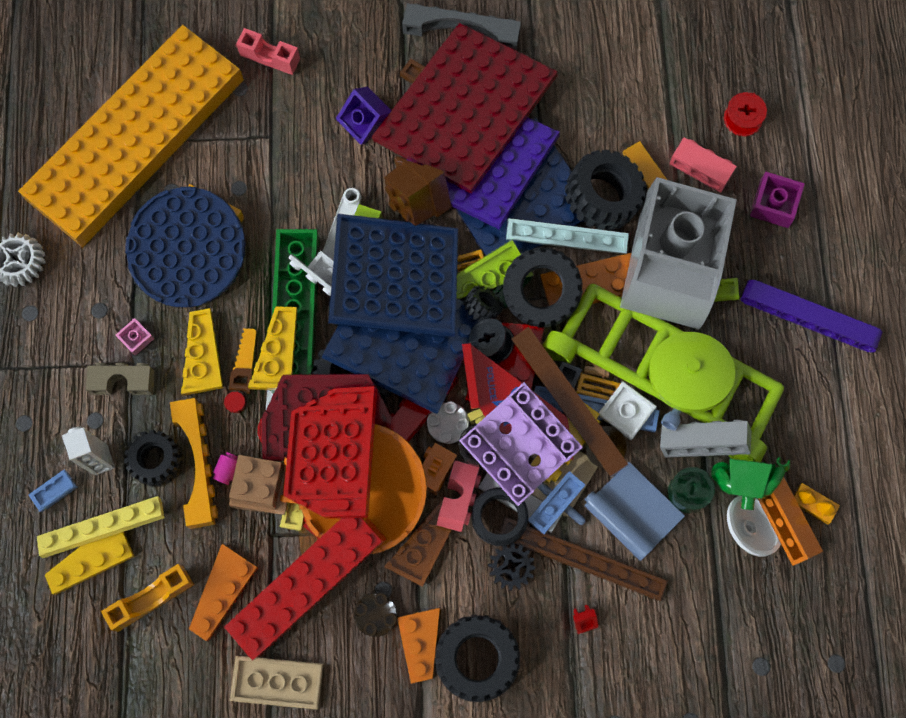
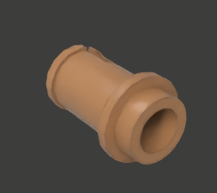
M586 361L584 374L600 376L602 379L604 377L609 378L610 372Z

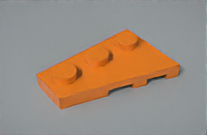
M440 608L397 618L411 684L433 679Z

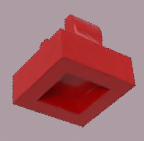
M584 605L585 611L578 613L576 608L573 609L574 625L578 634L598 628L597 615L594 608L590 609L588 605Z

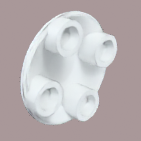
M445 402L442 404L438 414L432 412L428 416L427 426L429 433L435 440L444 444L458 442L465 436L469 427V419L466 411L460 405L454 402Z

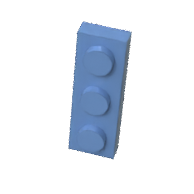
M569 471L530 516L528 522L544 535L584 488L585 484Z

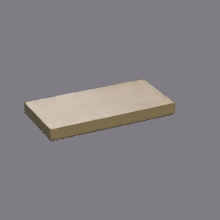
M236 656L230 701L318 710L324 664L256 658L252 661L250 657Z

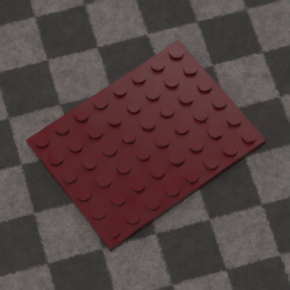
M459 23L372 135V140L411 162L422 166L426 164L442 170L445 173L446 181L472 194L554 82L558 72Z

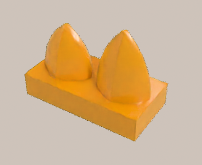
M803 483L799 485L794 494L802 510L827 525L831 523L840 507L837 503Z

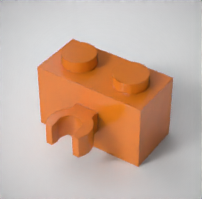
M435 443L433 447L429 446L423 456L425 461L422 465L425 471L427 490L437 495L453 468L454 461H457V455Z

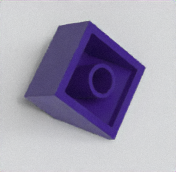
M369 87L353 89L337 115L336 120L361 145H364L372 138V135L390 114L391 109Z

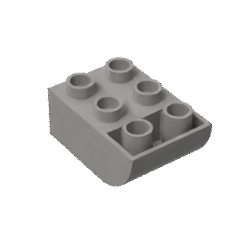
M656 177L647 191L646 199L641 207L620 308L700 329L711 310L721 281L737 199Z

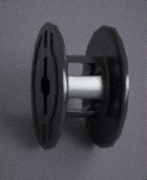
M488 318L481 320L473 327L468 342L497 364L503 362L512 353L514 348L512 338L514 335L510 329L503 326L497 319Z

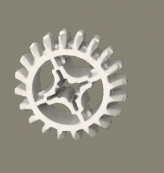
M9 233V239L2 237L3 242L0 243V282L8 286L11 284L17 287L18 284L25 286L26 281L32 283L33 276L39 278L37 272L43 271V267L40 265L45 264L43 259L45 253L42 251V246L37 243L38 241L27 234L23 236L21 233H17L16 236ZM12 257L19 258L22 263L15 261Z

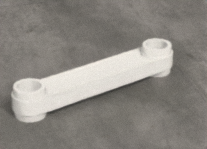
M355 188L345 190L323 249V253L332 260L334 258L337 214L354 215L358 204H361V195ZM351 196L357 197L353 201L347 200Z

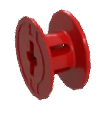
M738 93L732 97L728 103V108L725 110V126L730 132L738 136L745 137L755 134L766 118V104L761 97L754 93Z

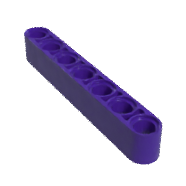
M756 280L747 281L741 296V301L749 306L866 352H876L883 333L877 327Z

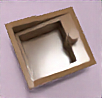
M238 455L229 495V506L234 509L285 515L288 502H280V495L283 494L286 465L282 462Z

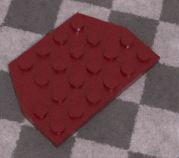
M283 374L262 416V459L284 461V458H287L291 411L305 406L313 399H320L332 389L375 386L370 375ZM377 390L375 424L391 430V415Z

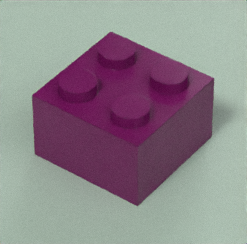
M765 171L758 186L750 217L789 228L795 219L805 183Z

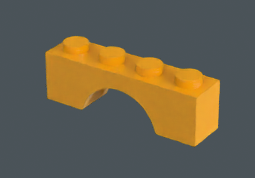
M177 564L159 575L155 582L142 591L118 600L102 610L101 613L110 629L119 632L189 589L194 583L185 567Z

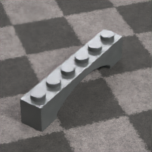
M407 3L402 23L403 34L422 37V34L435 29L456 28L461 23L515 51L517 50L521 26L519 21L501 19L495 16H482L477 13H464L458 10H445L435 6L427 7L417 3Z

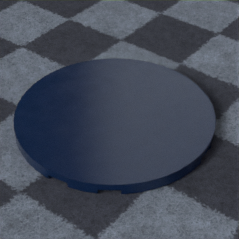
M189 186L165 190L148 200L139 209L130 224L131 228L128 237H126L125 245L129 271L139 288L149 297L160 303L178 308H192L207 304L225 293L240 273L246 250L242 224L232 207L210 191Z

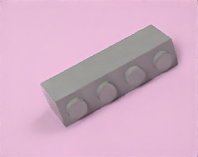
M734 420L732 422L712 421L711 423L691 422L690 424H679L675 431L669 430L662 425L660 448L665 457L751 454V429L748 421Z

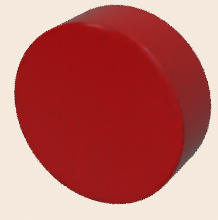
M231 392L225 397L224 405L229 412L240 413L246 406V399L239 392Z

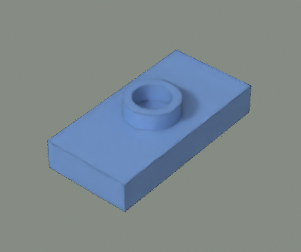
M63 470L28 495L39 512L42 513L78 487L68 472Z

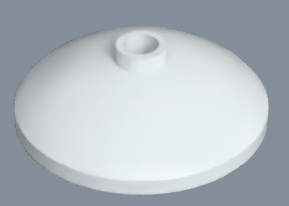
M742 496L733 499L728 507L727 522L730 533L737 544L754 556L765 557L776 552L781 543L759 500L755 498L754 510L741 509Z

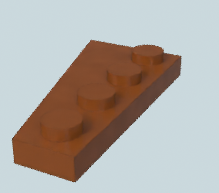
M443 500L384 566L386 569L421 587L424 586L452 529L437 526Z

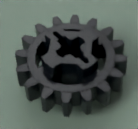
M514 543L511 544L510 548H507L505 545L502 551L495 549L497 556H490L494 563L488 564V568L493 569L489 576L496 577L493 582L494 584L502 583V590L505 586H509V591H512L513 586L521 590V583L527 586L529 583L526 579L533 578L530 571H534L535 566H531L530 563L534 561V558L527 557L530 553L529 550L522 552V545L518 549L515 548ZM512 553L518 554L522 558L517 559L512 556ZM503 556V565L497 567L499 559ZM509 562L513 565H518L515 568V572H512L511 569H505L508 567ZM526 567V573L520 579L519 571ZM506 575L510 577L512 581H507L503 579L501 576Z

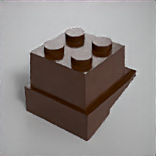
M398 156L394 158L396 168L384 177L385 190L390 199L389 205L394 211H398L406 221H410L417 226L433 215L438 217L452 208L445 173L442 170L426 164L422 166Z

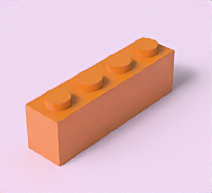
M784 477L771 495L764 499L757 498L792 566L823 552Z

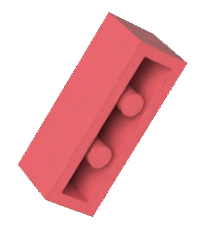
M685 137L672 155L669 163L720 193L737 167L730 160L717 156L712 150L705 149L694 140H688Z

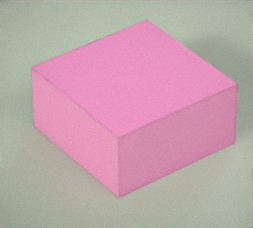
M135 318L116 334L117 338L135 356L154 340L153 336Z

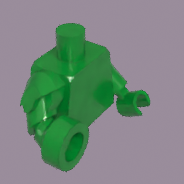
M778 457L777 467H775V464L730 459V464L726 462L716 463L711 470V474L722 491L729 495L742 496L741 509L754 510L755 498H766L780 485L785 472L790 469V460H788L787 464L782 465L780 464L781 457Z

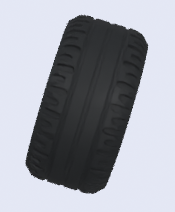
M501 487L486 490L476 499L472 508L471 518L476 534L484 542L494 546H505L514 543L523 535L528 524L529 514L525 501L517 506ZM497 499L512 503L518 512L516 527L511 532L502 535L488 531L481 519L482 510L487 503Z

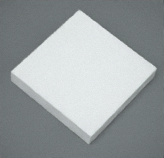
M622 382L600 410L599 417L612 427L618 429L629 440H632L657 406Z

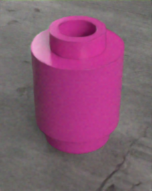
M226 452L225 456L221 454L213 471V479L229 485L230 480L233 481L238 456Z

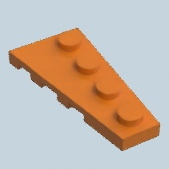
M222 544L189 630L208 642L258 567Z

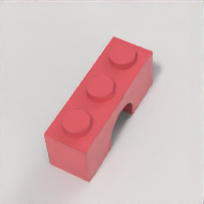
M246 28L243 29L236 43L240 56L293 75L300 61L298 47L279 41L277 46H273L263 39L262 34Z
M454 461L447 488L457 491L461 497L457 499L444 497L437 526L462 532L463 525H468L471 513L467 512L468 507H473L476 494H473L474 487H479L481 476L477 475L479 467Z

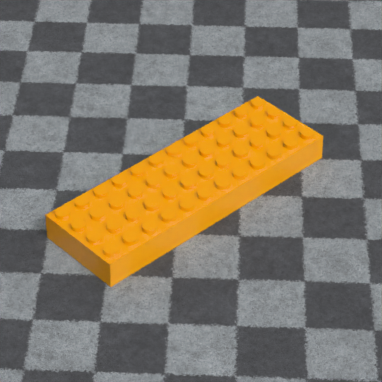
M182 25L18 192L28 203L83 248L244 81L240 69Z

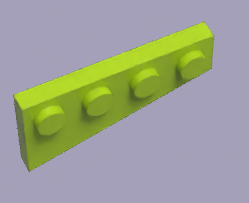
M513 240L457 273V299L466 297L473 287L478 285L480 287L484 286L486 290L487 288L492 289L503 284L508 267L516 257L521 255ZM530 272L526 277L533 276V273Z

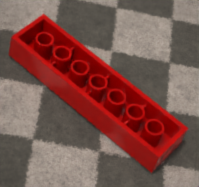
M341 518L226 624L224 628L252 661L255 660L382 545L387 538L369 518Z

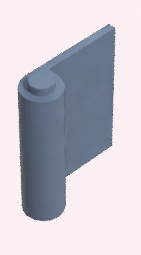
M630 462L597 493L592 491L584 499L587 502L585 507L639 561L684 517Z

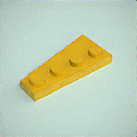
M275 307L265 342L262 344L258 362H256L252 379L248 385L249 389L276 390L283 374H293L297 307Z
M210 308L192 311L189 313L188 341L185 350V368H183V387H181L182 396L223 388L212 311Z
M121 532L80 546L47 572L45 577L52 594L56 595L135 556L125 533Z

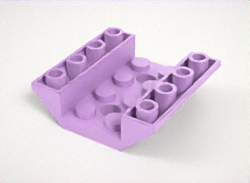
M522 383L459 440L517 506L529 497L563 463L567 462L583 448L525 383ZM502 422H509L511 424L512 430L509 434H502L500 432L499 426ZM531 454H538L541 461L538 466H531L529 464L528 458Z

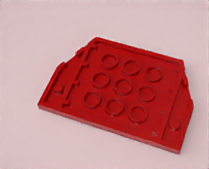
M369 386L332 389L320 399H313L305 406L291 411L284 497L326 519L368 518L377 388Z

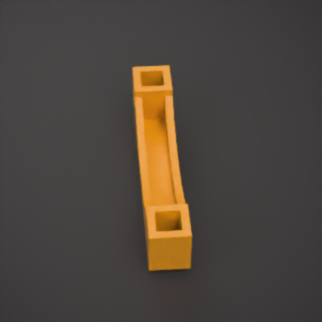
M195 398L170 402L172 423L177 427L181 426L186 433L195 459L193 492L188 504L183 505L186 527L194 529L216 525L215 518H218V511L216 505L213 506L212 500L215 497L214 486L210 485L209 477H212V468L210 464H207L206 457L210 455L209 447L204 442V436H207L205 424H202L201 416H204L202 403L199 404Z

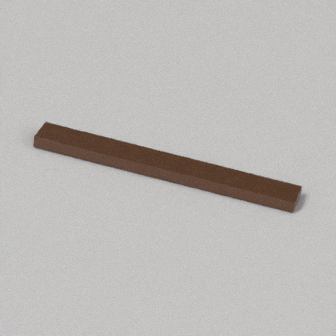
M527 327L512 338L513 343L608 475L612 477L628 466L627 461L531 329Z
M506 517L499 535L511 532L518 522ZM527 526L523 535L514 542V545H522L527 550L659 602L662 600L668 580L548 533L543 535L539 530Z

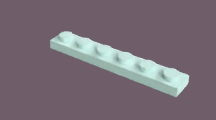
M509 218L506 240L626 254L629 233Z

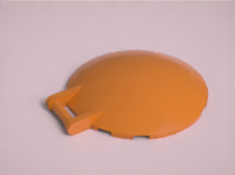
M376 424L368 518L387 540L372 554L385 551L397 545L410 534L423 513L427 496L425 471L413 447L396 432ZM284 458V465H286L287 458ZM283 485V494L280 495V502L295 503L284 497ZM299 505L307 521L306 524L319 538L341 519H326Z

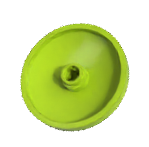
M682 332L668 337L657 346L649 365V379L653 390L664 403L679 411L699 413L717 407L728 397L735 381V365L728 350L713 337L698 332Z

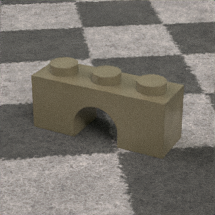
M95 363V366H87L85 390L91 395H112V388L115 382L126 379L128 382L127 390L132 395H153L155 371L146 363H137L136 366H128L125 363H116L115 366Z

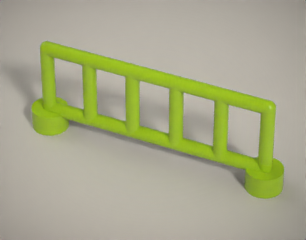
M596 284L588 285L577 309L569 318L563 331H551L542 346L552 360L570 364L574 356L578 355L660 399L653 390L650 380L647 379L651 357L662 341L684 331L660 318L620 308L621 297ZM595 298L620 311L599 352L573 339ZM631 318L657 331L636 372L610 359ZM732 357L735 365V381L728 397L720 405L713 408L711 413L708 411L684 413L702 423H711L712 421L727 422L722 418L743 377L768 390L767 397L751 427V454L729 455L731 459L761 462L767 451V446L760 438L784 391V386L782 383Z

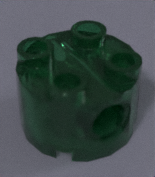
M685 468L673 477L668 486L669 501L681 512H699L712 501L715 494L714 482L708 476L709 474L700 468Z

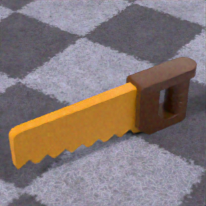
M243 328V338L240 339L242 344L239 345L240 350L237 351L239 355L236 356V367L231 371L229 390L246 391L247 394H251L252 389H249L248 385L254 373L252 369L257 331L255 329ZM238 378H248L247 383H235V380Z

